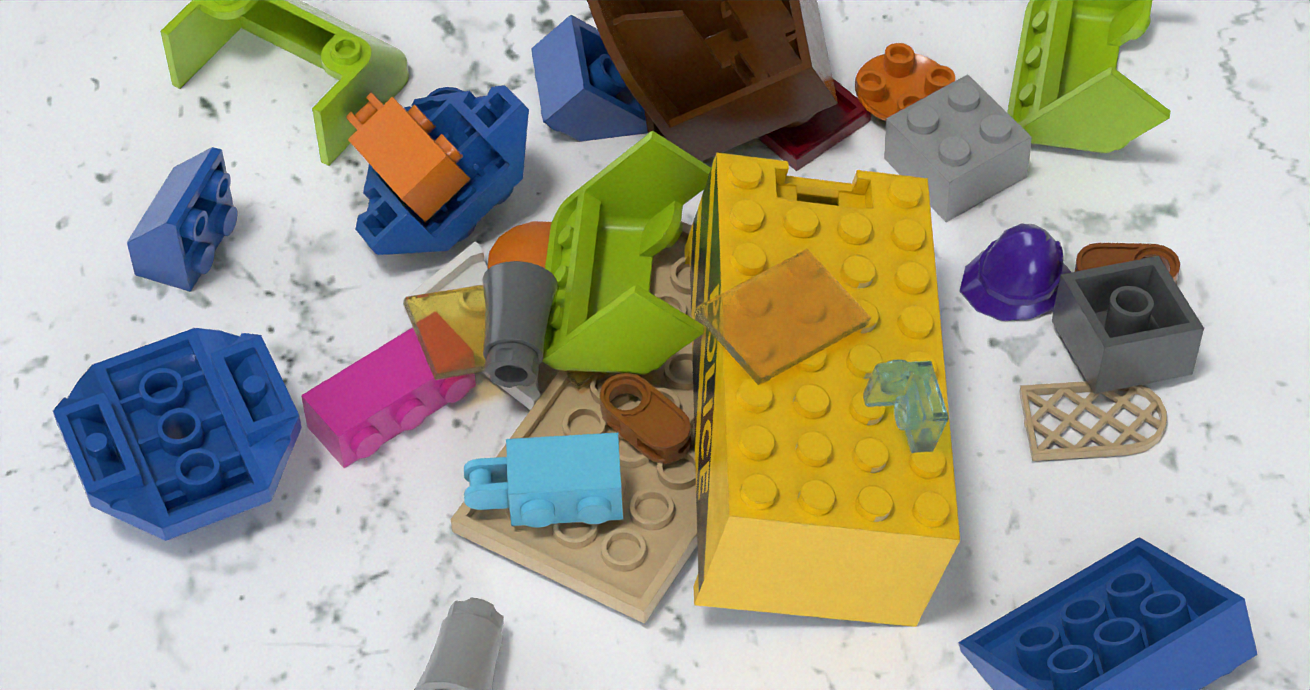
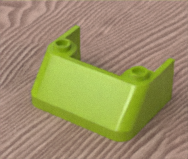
M192 0L160 31L171 82L178 89H181L241 28L324 69L328 75L339 80L312 108L320 160L328 166L349 146L350 142L348 139L357 131L346 116L350 112L355 115L369 102L366 96L371 92L385 104L391 97L394 98L402 90L409 79L407 58L401 50L301 0Z
M1030 0L1028 2L1023 20L1007 113L1032 137V144L1110 153L1124 148L1133 139L1170 119L1171 111L1116 70L1120 46L1131 39L1135 40L1141 37L1148 29L1151 22L1150 13L1153 0Z
M652 130L563 201L551 223L545 269L549 270L557 279L558 287L548 319L543 363L555 370L644 375L652 370L659 369L667 359L703 334V324L651 294L649 288L653 256L664 248L672 247L679 239L683 230V223L681 222L683 205L704 190L711 167Z

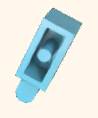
M618 433L506 439L507 457L473 459L464 465V478L469 482L470 486L464 492V503L469 508L475 510L509 508L511 526L527 525L540 528L557 523L584 522L587 524H601L608 520H623Z

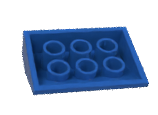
M1140 537L958 642L961 653L993 690H1200L1258 655L1245 598Z

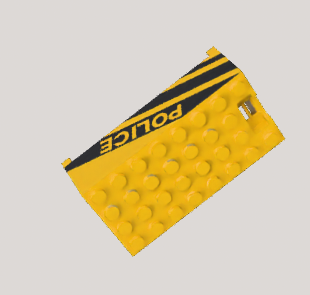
M716 152L685 245V264H690L691 318L704 325L703 334L692 341L698 575L693 586L694 605L916 627L960 542L928 178L864 170L856 171L852 184L787 176L789 170L788 161Z

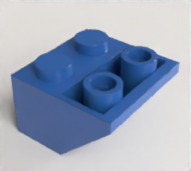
M211 147L173 167L127 241L136 276L191 292L201 274L208 273L213 264L217 247L224 236H229L233 232L238 216L237 208L233 205L230 190L231 177L226 171L222 149Z

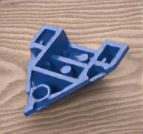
M505 85L491 87L486 96L475 97L470 91L414 99L411 106L416 105L436 126L429 133L430 136L436 140L443 134L463 155L456 164L468 175L470 180L425 222L401 200L369 164L363 194L369 199L366 212L358 215L355 230L377 255L448 251L457 242L466 239L474 231L477 222L494 206L502 204L510 197L514 187L523 179L529 109ZM408 106L404 108L408 111L411 107Z

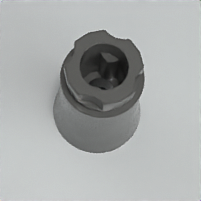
M521 261L503 262L490 267L482 278L485 299L484 370L490 376V381L499 386L507 388L529 386L538 378L539 365L543 361L548 319L558 282L549 270L539 265Z

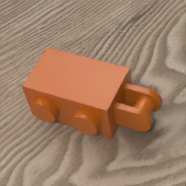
M371 92L366 96L369 100L366 105L355 115L350 112L346 116L349 122L357 129L348 141L401 200L426 222L470 180L468 175L456 164L463 155L443 134L436 140L430 136L429 133L436 126L416 105L407 111L393 97L383 104Z

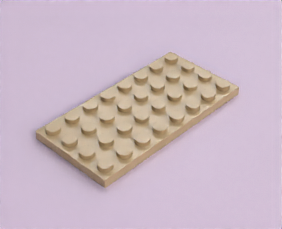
M682 222L683 230L677 242L672 247L664 248L653 256L649 292L691 317L690 264H685V245L692 225ZM692 342L667 359L659 369L652 370L644 375H638L648 381L689 417L691 445L688 453L676 462L664 464L648 459L618 434L623 520H608L601 524H587L584 522L557 523L540 528L527 525L511 526L509 508L475 510L469 508L463 502L450 519L452 532L645 624L697 547ZM559 370L510 439L617 433L602 418L600 390L608 378L621 373ZM627 393L620 394L611 401L614 407L621 410L633 409L641 402L637 396ZM506 444L497 457H507Z

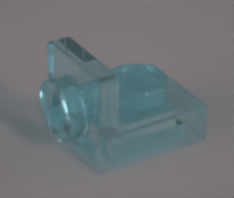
M892 360L877 364L863 393L865 405L867 407L895 405V421L897 427L905 431L911 453L933 452L949 417L932 362Z

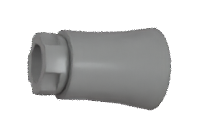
M470 597V599L465 601H455L451 605L448 616L441 624L438 638L426 669L414 690H492L496 662L503 640L501 632L504 624V616L496 611L494 604L483 599Z

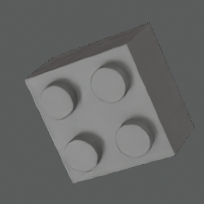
M967 74L886 118L884 159L899 175L928 178L930 207L945 222H948L1027 177L1032 137Z

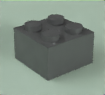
M1159 256L1061 274L1052 323L1094 394L1193 374L1204 327Z

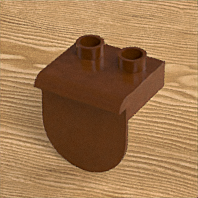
M587 0L592 17L611 60L626 86L645 111L648 133L653 130L700 161L715 156L716 152L723 153L781 127L791 128L799 126L811 119L817 112L838 104L817 0Z

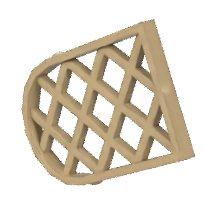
M1087 381L1020 385L1019 390L1032 461L1124 456L1145 452L1156 445L1163 436L1166 429L1167 411L1161 398L1144 385L1117 389L1119 391H1127L1123 396H1120L1113 390L1102 392L1103 395L1116 402L1107 413L1092 404L1101 393L1094 394ZM1091 392L1085 399L1076 394ZM1054 394L1048 401L1038 396ZM1135 394L1145 397L1151 404L1145 410H1142L1129 400ZM1063 396L1078 404L1069 415L1054 406ZM1028 399L1041 407L1032 417ZM1123 407L1138 416L1129 427L1114 418ZM1085 409L1100 418L1091 429L1076 420ZM1155 410H1157L1160 420L1151 415ZM1047 412L1063 421L1054 431L1038 422ZM1145 421L1157 428L1156 433L1148 439L1136 432ZM1107 423L1122 432L1113 443L1098 434ZM1069 426L1085 435L1076 445L1060 436ZM1034 430L1047 437L1038 447ZM1129 437L1137 442L1122 445ZM1091 440L1101 445L1085 447ZM1053 442L1062 447L1060 449H1047Z

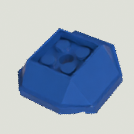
M192 328L92 364L77 381L68 398L64 397L53 409L56 424L90 506L164 541L271 502L302 429L299 413L262 335L241 333L240 336L220 330Z

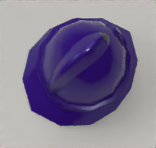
M1021 223L1005 230L997 240L991 242L986 250H983L965 266L959 292L979 313L1000 321L1028 320L1050 312L1054 308L1061 274L1071 273V271L1063 263L1064 256L1060 241H1055L1049 232L1035 224Z

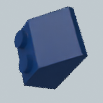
M570 15L531 48L543 123L547 124L552 130L562 132L580 142L648 133L645 111L621 78L597 28Z

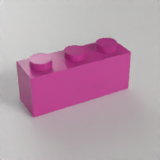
M434 314L302 394L307 427L339 464L345 468L360 458L371 456L382 444L403 431L416 428L427 416L446 404L462 399L470 389L476 386L473 355Z

